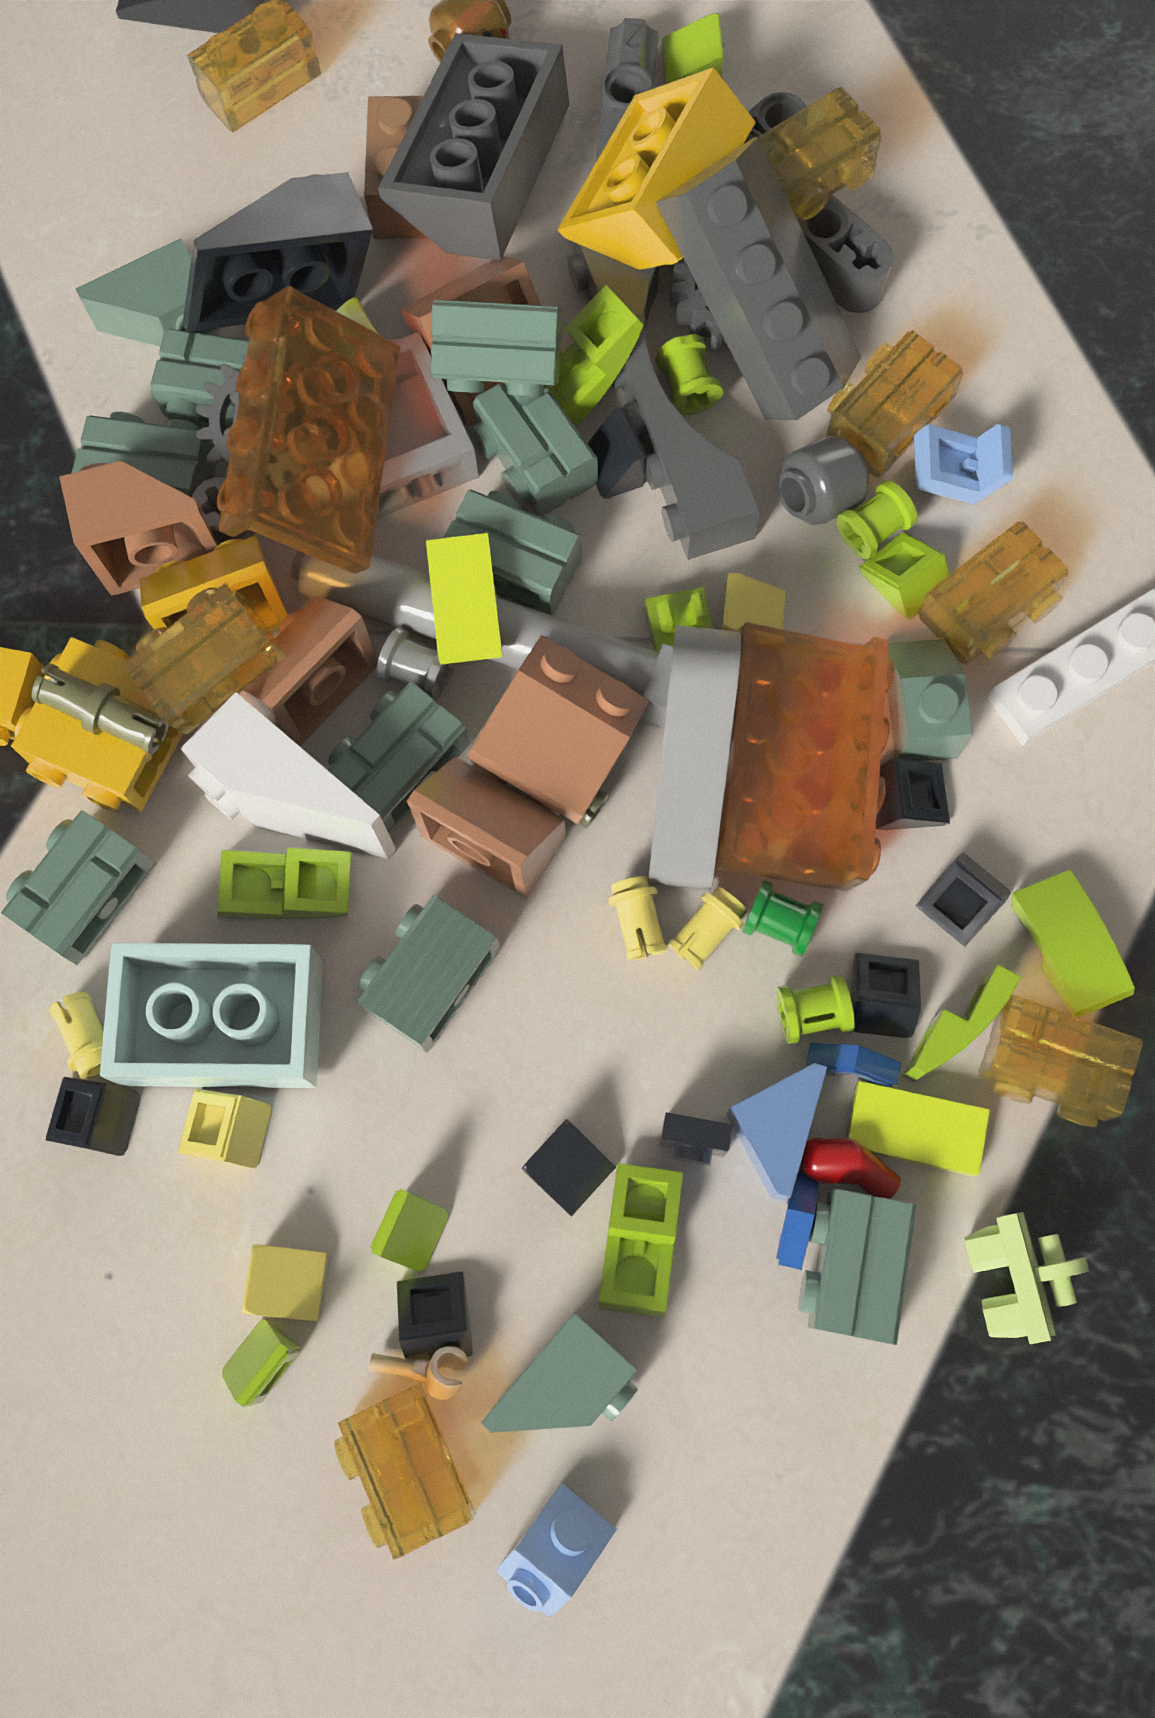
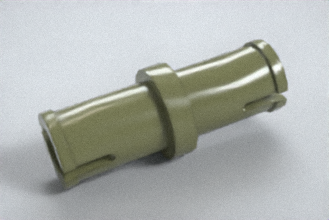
M52 663L47 664L42 669V673L50 677L49 680L39 675L35 679L31 693L34 702L45 704L81 721L82 728L94 735L106 732L143 749L145 753L150 755L154 754L159 748V744L154 742L153 739L156 738L158 741L163 742L169 727L168 716L157 714L120 697L118 688L110 684L102 683L96 686L59 669L58 666Z

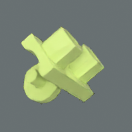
M1024 1212L997 1217V1225L985 1227L965 1237V1244L974 1273L1009 1266L1016 1291L1015 1293L981 1300L990 1337L1010 1338L1028 1336L1029 1344L1050 1341L1052 1339L1051 1336L1057 1333L1043 1281H1050L1056 1307L1077 1303L1070 1276L1089 1271L1086 1257L1065 1260L1059 1234L1038 1238L1045 1263L1038 1266Z

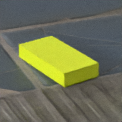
M488 533L426 540L440 665L503 657Z
M858 1081L855 1084L846 1138L859 1142L874 1155L976 1177L980 1175L990 1109Z

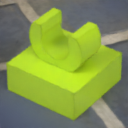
M704 587L645 598L644 610L654 651L660 652L663 644L674 647L676 625L714 629Z

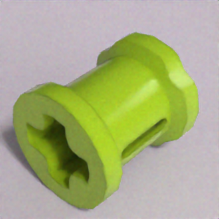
M696 334L678 336L671 339L658 349V354L655 357L658 369L666 373L673 394L670 402L683 416L694 415L711 408L723 395L721 383L717 378L711 376L704 358L707 351L706 343L701 336Z
M885 480L875 488V495L856 510L845 509L838 515L836 525L844 542L860 558L869 560L877 553L878 545L896 531L912 528L918 522V515L907 493L895 482Z
M841 974L831 976L828 984L791 990L787 985L777 986L776 1001L783 1034L788 1044L798 1043L801 1035L838 1028L842 1034L854 1031V1013L846 981Z

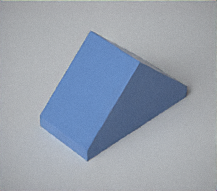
M813 1063L730 1107L726 1114L771 1198L783 1202L791 1198L826 1074V1066Z

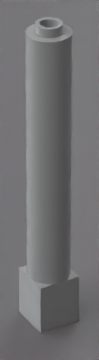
M321 536L314 537L309 545L302 544L298 548L292 562L291 576L297 580V589L300 594L311 598L316 596L350 607L360 615L436 641L429 573ZM496 597L503 657L490 660L519 669L542 634L556 644L568 648L579 658L610 677L622 681L633 691L650 700L640 721L665 729L674 647L663 644L660 652Z

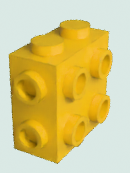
M71 637L63 653L56 655L50 664L52 663L58 666L59 669L96 686L102 683L110 684L118 688L120 697L157 714L168 716L169 727L163 742L154 738L153 741L159 744V748L154 754L150 755L145 753L143 749L106 732L94 735L82 728L81 721L45 704L35 702L33 707L26 709L20 716L15 728V740L11 747L30 763L26 772L38 780L56 788H61L66 780L84 788L81 795L104 809L117 812L121 804L142 813L198 705L184 686L186 680L174 670L158 663H151L149 669L130 662L131 657L111 643L97 640L94 646Z

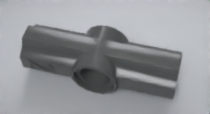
M625 18L620 25L610 29L606 73L601 83L602 108L595 163L633 97L653 89L658 31L651 29L644 19Z

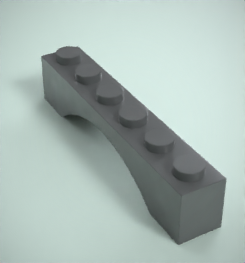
M575 243V255L568 257L569 272L575 290L577 292L585 290L590 302L607 285L644 324L628 360L612 383L613 389L622 387L628 402L623 404V410L627 411L638 438L641 437L646 449L645 475L652 490L660 488L666 506L662 507V517L670 540L672 542L680 540L686 558L689 560L755 539L760 510L740 460L712 444L687 423L667 398L653 371L645 332L649 313L658 294L659 266L637 270Z

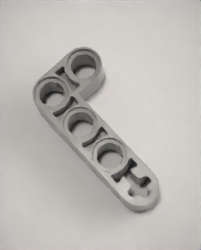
M676 625L648 878L650 884L712 890L738 686L741 632Z

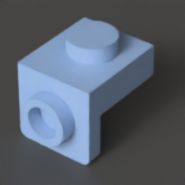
M931 424L926 425L914 434L916 489L975 504L1010 482L1013 477L1011 431L1008 426L996 424L977 438Z
M562 1483L552 1494L514 1549L505 1557L497 1571L508 1581L507 1588L520 1604L532 1611H542L551 1617L572 1598L617 1529Z

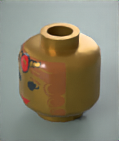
M441 0L433 6L429 15V26L432 35L429 37L428 42L431 51L441 63L455 33L509 39V26L511 25L509 9L504 0Z

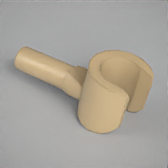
M446 1346L437 1350L433 1354L431 1361L422 1359L411 1360L372 1353L369 1371L410 1377L412 1380L423 1381L426 1390L432 1397L438 1400H448L459 1392L463 1383L456 1379L443 1377L439 1373L438 1368H448L452 1371L463 1370L468 1362V1357L463 1350L452 1346Z

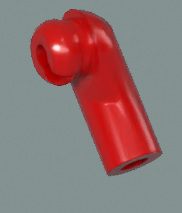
M815 1137L806 1142L800 1164L804 1173L809 1178L821 1184H857L871 1196L891 1199L898 1191L901 1184L900 1176L854 1139H824Z

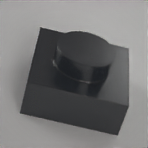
M666 1112L659 1145L673 1147L672 1159L710 1166L712 1155L724 1157L728 1153L733 1125Z

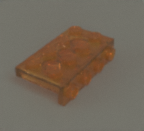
M286 286L265 302H258L250 312L246 322L245 333L249 337L246 362L242 366L236 381V391L240 394L236 420L232 424L227 436V449L231 454L227 477L223 481L217 496V507L221 510L219 530L232 537L246 530H251L348 572L357 574L370 568L400 346L292 287Z
M745 622L738 630V632H741L740 668L715 869L847 892L869 880L870 876L876 871L881 856V843L875 837L876 815L885 797V781L882 777H879L881 753L886 747L890 731L889 720L884 717L885 694L891 686L894 673L893 661L888 659V640L872 637L867 643L860 646Z

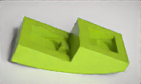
M607 285L564 328L574 342L560 355L559 382L555 385H546L575 427L592 411L612 385L628 360L644 325Z
M287 848L286 854L222 850L217 917L299 919L347 916L349 910L351 852Z
M1071 869L1012 893V909L1043 954L1041 969L1074 1019L1134 994V985L1115 943L1093 903Z
M997 964L983 976L962 1018L946 1009L938 1013L931 1019L903 1076L915 1082L963 1051L996 1018L1022 977Z
M617 1163L598 1301L599 1309L665 1318L683 1172Z

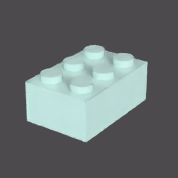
M111 943L100 1076L122 1086L317 1088L324 960L311 945Z

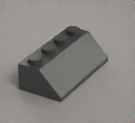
M454 34L378 187L380 198L444 252L502 260L570 105L563 45Z
M752 138L656 201V204L765 420H798L845 387L861 359V355L759 138Z

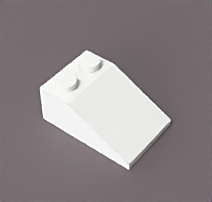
M237 692L181 748L195 766L188 776L205 792L204 796L231 820L240 812L256 827L384 859H389L397 851L381 816Z

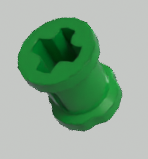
M763 880L742 933L751 936L757 931L792 946V953L802 957L812 937L824 904L813 901L807 905L773 891V884Z

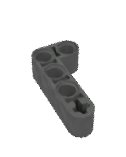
M772 93L748 111L755 120V124L744 144L752 138H759L836 303L849 312H869L876 308L883 299L894 257L892 248L883 237L798 165L802 154L808 119L807 106L801 98L792 93Z

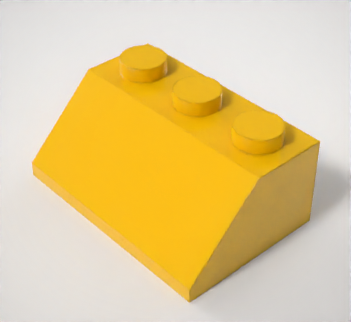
M714 67L635 95L557 230L564 238L637 270L677 263L683 256L656 201L742 146L752 130L755 120Z

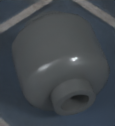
M839 436L821 438L793 451L784 460L778 480L780 500L792 516L811 525L826 524L838 518V515L845 509L853 511L864 502L869 488L868 462L862 452L856 449L848 440Z

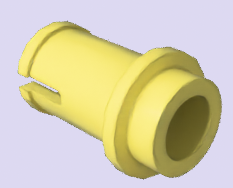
M648 876L633 877L612 884L613 896L608 898L609 906L616 907L627 950V961L647 958L641 935L642 931L648 953H652V956L666 952L667 946L664 944L653 897L658 895L657 887H650Z
M719 886L712 894L704 892L701 896L704 904L678 935L668 943V946L681 959H688V964L698 971L701 970L703 963L733 928L740 930L744 926L741 918L745 915L747 909L733 895Z
M83 991L75 992L62 997L67 1009H63L61 1002L56 1001L50 1007L49 1012L55 1019L69 1050L70 1057L67 1059L69 1069L78 1071L81 1079H91L100 1076L104 1029L94 1009L90 994Z

